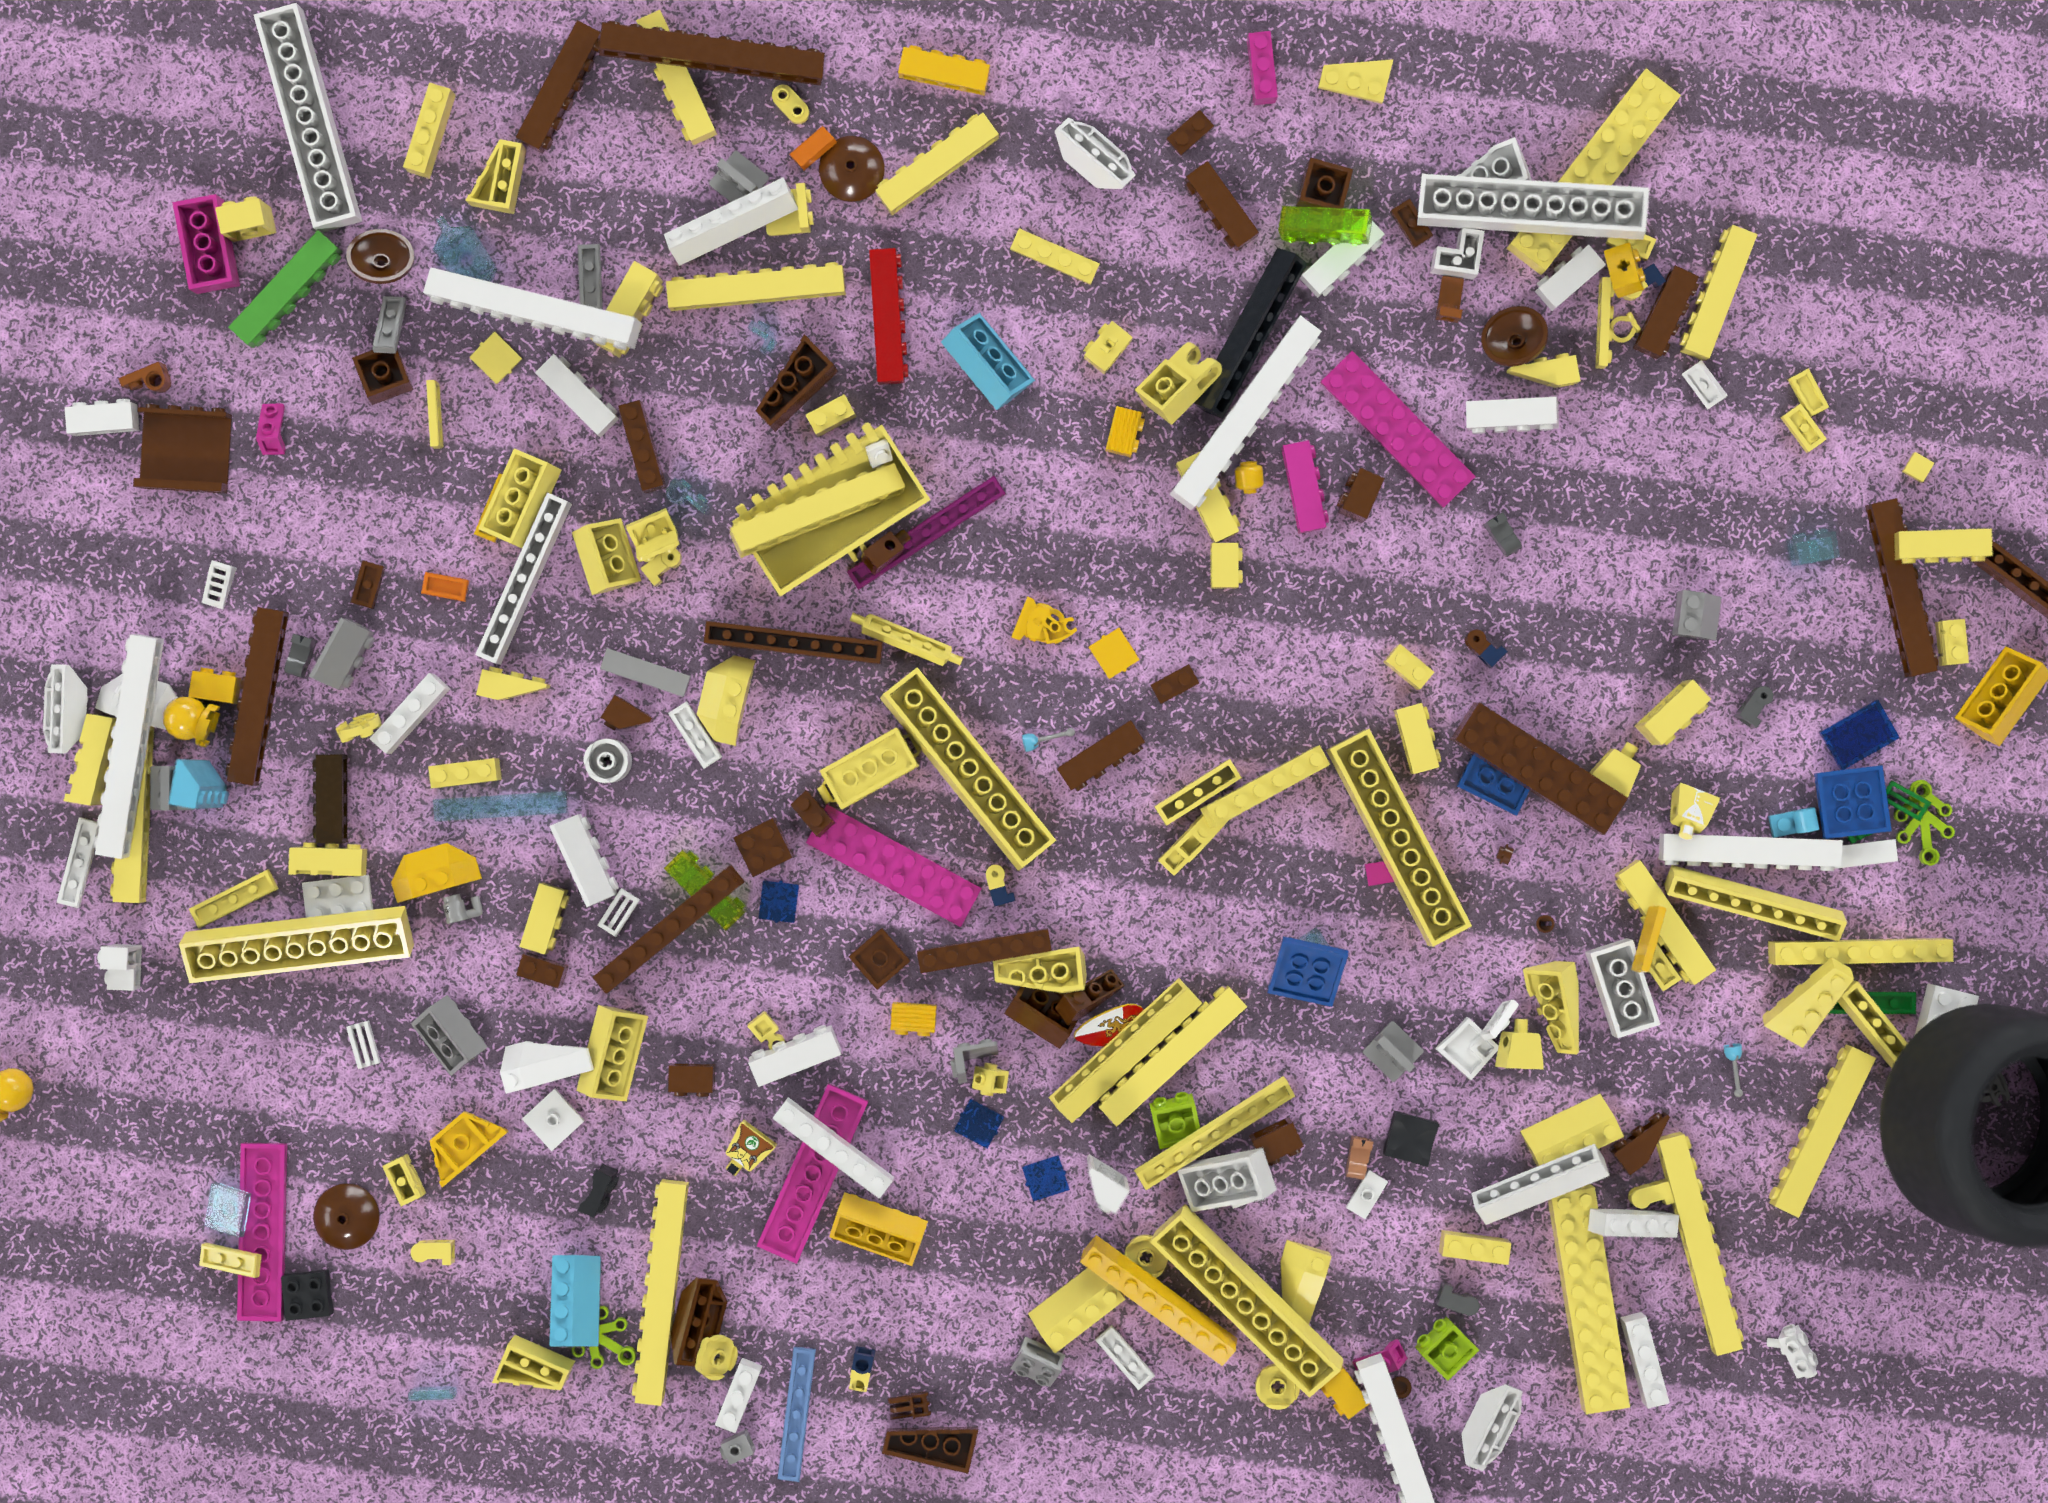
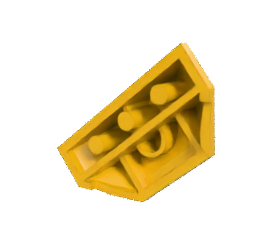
M444 843L404 855L391 884L396 901L400 903L482 879L476 857L449 843Z

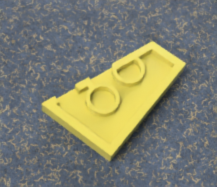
M1393 60L1324 65L1318 88L1382 104Z

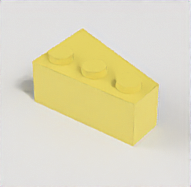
M514 1335L507 1345L492 1383L506 1382L513 1383L516 1386L524 1384L533 1385L535 1388L562 1390L575 1361Z

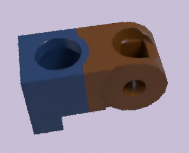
M1472 630L1465 636L1467 647L1489 668H1492L1508 652L1502 646L1496 649L1486 640V635L1481 630Z

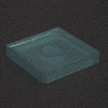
M217 1182L211 1183L204 1226L238 1238L244 1237L251 1193Z

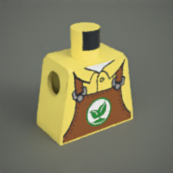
M743 1120L725 1153L732 1159L727 1165L726 1170L734 1176L739 1173L742 1167L749 1172L752 1171L774 1150L777 1143L746 1120Z

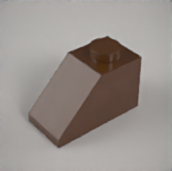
M618 695L613 696L600 717L605 720L604 725L614 731L616 728L626 729L652 723L655 719Z

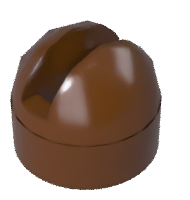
M1543 915L1537 919L1536 926L1539 931L1548 933L1554 929L1555 921L1551 916ZM1541 922H1552V925L1541 926Z

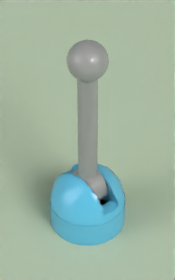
M1068 728L1065 732L1040 738L1034 734L1022 735L1025 752L1033 751L1038 747L1039 742L1067 735L1072 737L1075 734V730Z
M1732 1044L1733 1047L1724 1045L1725 1056L1733 1063L1736 1087L1734 1095L1741 1097L1743 1091L1740 1089L1737 1060L1742 1056V1044Z

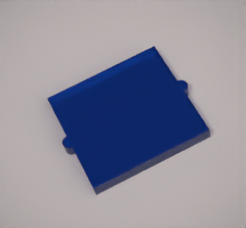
M763 880L758 919L773 920L775 923L779 921L795 923L799 885L783 883L782 880L779 882Z
M970 1098L964 1112L960 1113V1119L953 1131L988 1149L992 1139L998 1134L997 1130L1004 1116Z
M1059 1155L1022 1167L1027 1181L1025 1185L1029 1188L1033 1202L1070 1190L1065 1176L1066 1170H1063Z

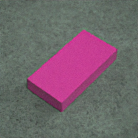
M1384 861L1365 864L1368 886L1394 882Z

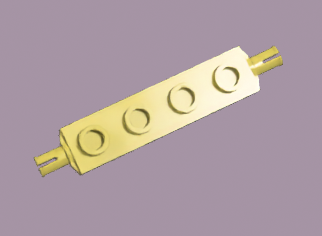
M853 612L850 621L862 625V634L941 666L947 663V661L959 666L962 663L963 657L951 653L952 647L873 614L863 617Z

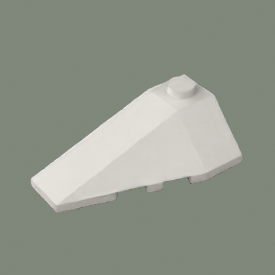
M1515 137L1494 145L1479 160H1475L1468 169L1457 175L1532 181L1527 163Z
M525 1041L505 1047L500 1074L507 1094L592 1071L594 1067L588 1048L555 1046L547 1043L538 1044Z

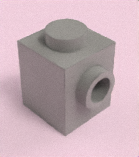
M747 1429L722 1440L719 1450L722 1458L728 1460L729 1465L753 1455L756 1448Z

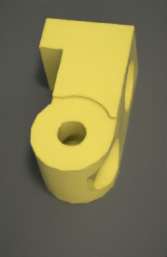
M677 549L670 553L663 552L640 569L650 582L657 587L662 583V580L659 578L670 568H676L681 564L682 555Z
M1666 1179L1634 1187L1628 1194L1630 1203L1640 1209H1644L1650 1203L1661 1200L1665 1205L1675 1203L1670 1183Z
M455 1240L419 1241L412 1247L411 1257L416 1262H424L427 1259H442V1265H452L455 1262Z

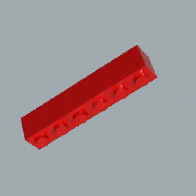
M896 248L870 249L878 385L905 383V377H909L908 364L903 362V356L907 355V343L902 342V334L906 333L905 320H901L900 312L905 311L904 298H899V290L903 289L902 276H898V268L902 267L901 254H897Z

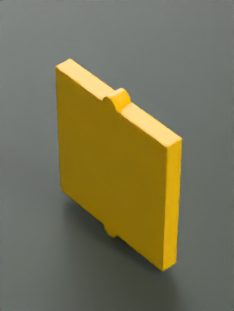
M1120 628L1106 636L1102 635V639L1089 646V649L1109 679L1122 671L1126 672V668L1140 660Z

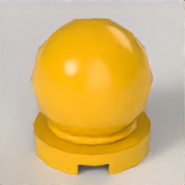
M175 698L167 704L163 712V724L167 732L175 738L182 740L195 738L196 745L206 748L210 743L207 740L209 733H214L220 718V713L217 711H219L220 706L209 704L205 708L202 702L195 698Z
M8 1068L0 1071V1122L8 1118L9 1112L24 1108L32 1099L34 1092L32 1079L25 1072L17 1068Z

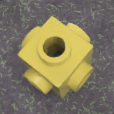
M984 1063V1066H975L972 1088L981 1090L980 1094L986 1096H993L994 1093H1006L1009 1071L998 1069V1065L992 1063Z

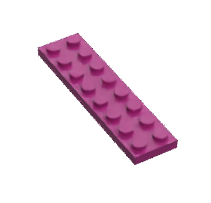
M1353 351L1320 382L1442 508L1476 477Z
M826 805L824 810L835 821V824L820 838L811 832L806 842L807 844L957 926H962L982 889L981 887L834 807Z
M828 1083L814 1117L850 1143L869 1101ZM802 1142L757 1244V1247L795 1264L798 1263L839 1170L838 1167L804 1142Z
M241 1143L238 1250L261 1254L262 1256L259 1277L252 1278L238 1274L237 1321L281 1322L284 1320L281 1276L285 1274L287 1143Z

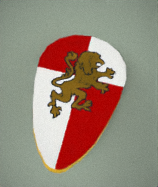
M1124 1004L1114 1007L1083 1023L1074 1032V1038L1083 1044L1106 1046L1144 1009L1137 1004Z

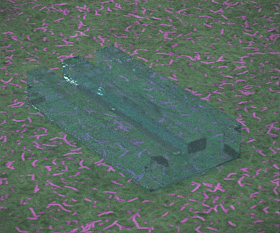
M414 1387L408 1393L409 1401L454 1399L457 1395V1387Z

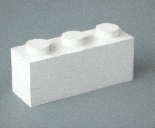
M1587 245L1584 249L1581 246L1570 255L1572 259L1567 264L1565 261H1562L1553 269L1556 273L1549 278L1546 275L1537 283L1539 288L1535 293L1551 311L1606 265L1590 245Z
M117 399L116 403L108 404V401H95L94 405H86L84 402L72 403V407H65L66 432L72 436L139 431L138 405L130 402V399Z
M744 1358L741 1359L715 1423L716 1426L736 1433L762 1365Z

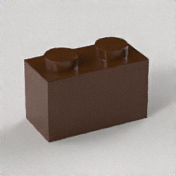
M527 952L522 954L516 975L558 989L563 986L569 966Z
M671 1063L669 1065L668 1092H674V1096H687V1093H696L698 1097H708L709 1093L715 1091V1064Z

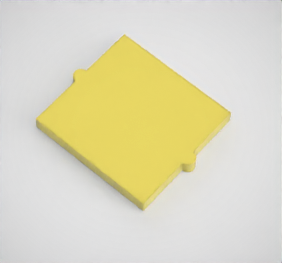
M496 332L484 343L481 342L480 347L469 357L496 384L507 374H511L512 369L522 360Z

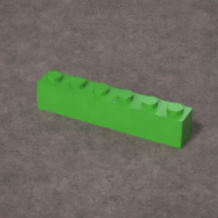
M317 230L228 328L248 346L254 348L255 346L259 347L266 340L265 335L270 330L273 331L281 324L280 319L285 314H290L296 308L295 303L300 297L305 298L310 293V287L315 281L319 282L325 277V270L330 265L334 266L341 259L340 254L343 251L322 232Z

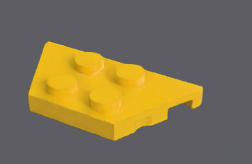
M464 1111L429 1140L431 1150L435 1156L434 1162L438 1169L440 1186L444 1187L509 1131L469 1112Z

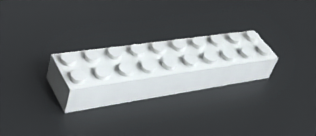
M297 3L254 14L313 228L323 233L362 222L304 10Z
M1422 174L1417 225L1643 240L1646 232L1649 188Z

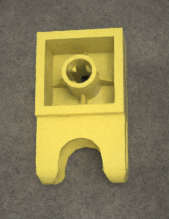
M1191 342L1184 344L1169 360L1165 359L1135 389L1144 404L1171 425L1222 373L1221 364L1213 358H1206L1197 364L1201 358L1199 348Z

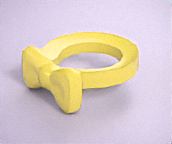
M1628 312L1626 316L1616 317L1609 325V328H1613L1619 321L1632 324V329L1625 338L1617 337L1613 331L1612 339L1619 343L1627 342L1635 333L1641 332V328L1634 319L1632 312Z

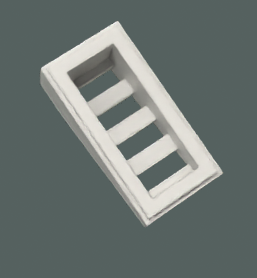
M214 560L211 561L202 603L224 610L237 569L236 567ZM218 569L226 571V575L218 574ZM215 577L224 580V584L214 582ZM212 587L221 588L222 593L213 591ZM210 594L220 597V602L210 599Z

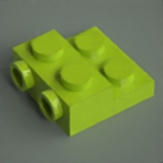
M1179 1092L1174 1098L1158 1097L1154 1099L1153 1103H1149L1160 1150L1173 1146L1200 1129L1192 1093Z
M1447 1316L1444 1319L1435 1321L1433 1329L1428 1334L1421 1335L1415 1346L1418 1352L1447 1381L1479 1351Z

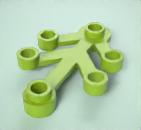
M1916 780L1910 785L1909 790L1918 794V787L1921 786L1924 789L1923 794L1920 796L1932 802L1931 805L1937 808L1940 816L1948 817L1951 815L1952 807L1949 804H1944L1932 794V787L1927 781ZM1912 796L1908 798V800L1914 802L1915 804L1921 807L1925 805L1923 802L1915 799ZM1904 803L1903 807L1908 810H1911L1913 808L1912 806ZM1943 806L1948 808L1947 814L1942 813L1941 809ZM1900 810L1894 811L1893 816L1896 821L1904 822L1908 819L1906 813H1904L1903 819H1899L1897 815ZM1927 811L1921 822L1912 818L1905 829L1896 834V840L1901 844L1908 843L1911 840V835L1920 825L1923 850L1919 854V859L1924 865L1932 866L1938 863L1940 855L1936 849L1932 848L1930 824L1945 839L1952 838L1955 830L1952 826L1944 824L1931 812ZM1946 828H1949L1951 830V834L1949 836H1946L1944 834V830ZM1902 833H1905L1907 835V839L1905 841H1902L1900 839V835ZM1927 852L1931 854V859L1929 861L1925 859V854Z
M600 1306V1309L605 1310L606 1315L603 1317L599 1316V1320H604L609 1315V1310L606 1306ZM619 1317L614 1322L599 1325V1343L616 1353L618 1361L622 1365L627 1366L635 1361L637 1356L636 1350L631 1346L623 1347L603 1334L616 1330L621 1332L627 1328V1320ZM623 1321L625 1326L619 1328L617 1322ZM598 1346L589 1347L592 1358L590 1364L594 1369H600L604 1365V1358L600 1355ZM573 1347V1356L577 1358L582 1357L586 1352V1348L581 1347L583 1352L581 1354H577L575 1352V1347ZM624 1352H631L632 1357L629 1359L625 1358ZM599 1358L601 1365L596 1366L593 1362L594 1359Z

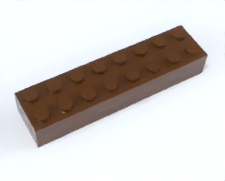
M1480 702L1472 704L1450 739L1596 834H1606L1628 797Z

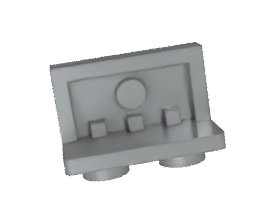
M735 150L727 161L721 158L717 163L719 171L710 180L709 185L729 202H732L762 188L769 180V176Z
M175 766L150 767L151 810H195L169 804Z
M1391 1021L1362 1052L1392 1082H1395L1406 1070L1409 1073L1415 1067L1413 1063L1424 1050L1394 1021Z
M1025 1336L1011 1369L1019 1376L1035 1380L1041 1386L1051 1387L1063 1369L1061 1366L1065 1354L1061 1352L1054 1353L1050 1347Z

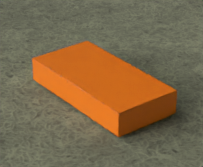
M822 126L789 155L805 171L833 147L837 141Z
M425 572L421 594L465 602L469 580Z

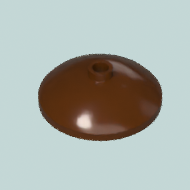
M859 136L841 137L836 140L837 143L821 156L819 176L825 189L835 198L846 202L862 201L873 195L878 188L877 185L883 181L885 173L884 160L878 148L869 140ZM853 162L855 166L853 169H848L847 164Z
M373 229L359 234L350 242L346 251L347 264L352 273L358 278L374 284H387L402 279L412 269L415 259L411 243L403 235L387 229Z
M1525 306L1509 307L1497 312L1488 320L1482 331V347L1488 358L1499 365H1523L1535 359L1545 348L1549 335L1548 326L1543 316L1532 308Z
M349 1183L338 1184L326 1190L316 1202L313 1212L314 1226L320 1238L328 1245L341 1250H351L366 1244L374 1236L380 1219L379 1208L374 1197L363 1187ZM341 1215L346 1218L345 1223H342L339 1218Z

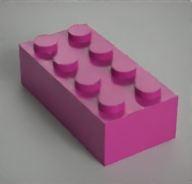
M217 194L172 202L189 290L196 294L240 286L233 244L230 239L221 234L215 209L222 206L224 199Z

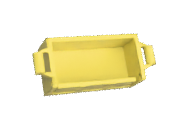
M896 727L820 770L824 782L817 790L825 804L837 802L841 810L919 767L920 765L916 757L920 754L921 749L909 734L903 735L900 729ZM908 737L910 738L915 749L917 750V753L913 754L907 741L905 740ZM825 784H827V786L829 787L831 793L833 794V796H834V798H835L834 800L832 799L830 793L828 792V790H827Z

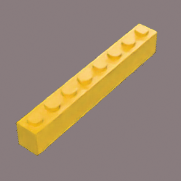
M1095 1235L1085 1247L1080 1263L1218 1364L1223 1366L1235 1353L1237 1338L1099 1236Z

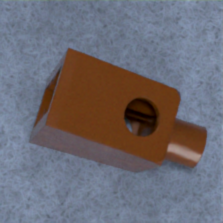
M904 529L896 535L890 531L865 549L861 560L875 576L903 553V545L911 540V538ZM886 546L891 547L892 550L886 549Z

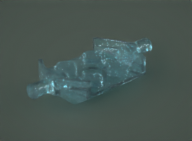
M444 216L437 218L436 222L440 226L442 234L435 244L433 251L437 253L446 270L491 282L495 278L497 267L473 228L470 226L451 227ZM471 255L473 259L470 266H463V256Z

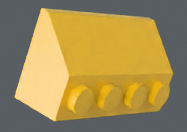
M2005 646L1957 713L1955 719L1983 739L2000 747L2048 680L2047 668L2042 662Z
M844 1192L829 1237L912 1266L928 1221L918 1216L903 1213L898 1209H891L877 1202L860 1198L855 1194Z

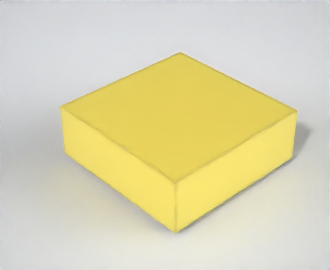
M1914 452L1902 472L1922 483L1934 462Z

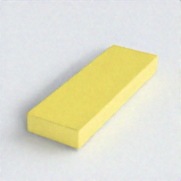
M426 380L430 447L440 449L443 447L440 384L435 380Z
M203 1243L201 1245L199 1266L256 1278L260 1274L262 1255L211 1243Z

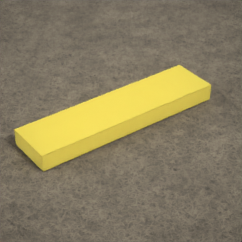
M268 869L189 908V911L199 929L279 888Z

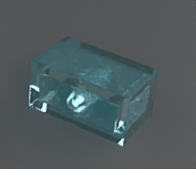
M1827 529L1816 530L1812 536H1806V533L1792 535L1793 539L1786 541L1791 567L1840 558L1836 531L1828 532Z

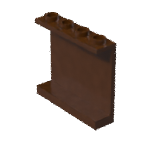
M146 404V408L138 407L137 412L143 414L140 478L133 479V487L139 489L227 494L231 414L225 412L223 408H212V411H203V407L190 406V410H181L182 407L176 405H168V409H162L160 405Z

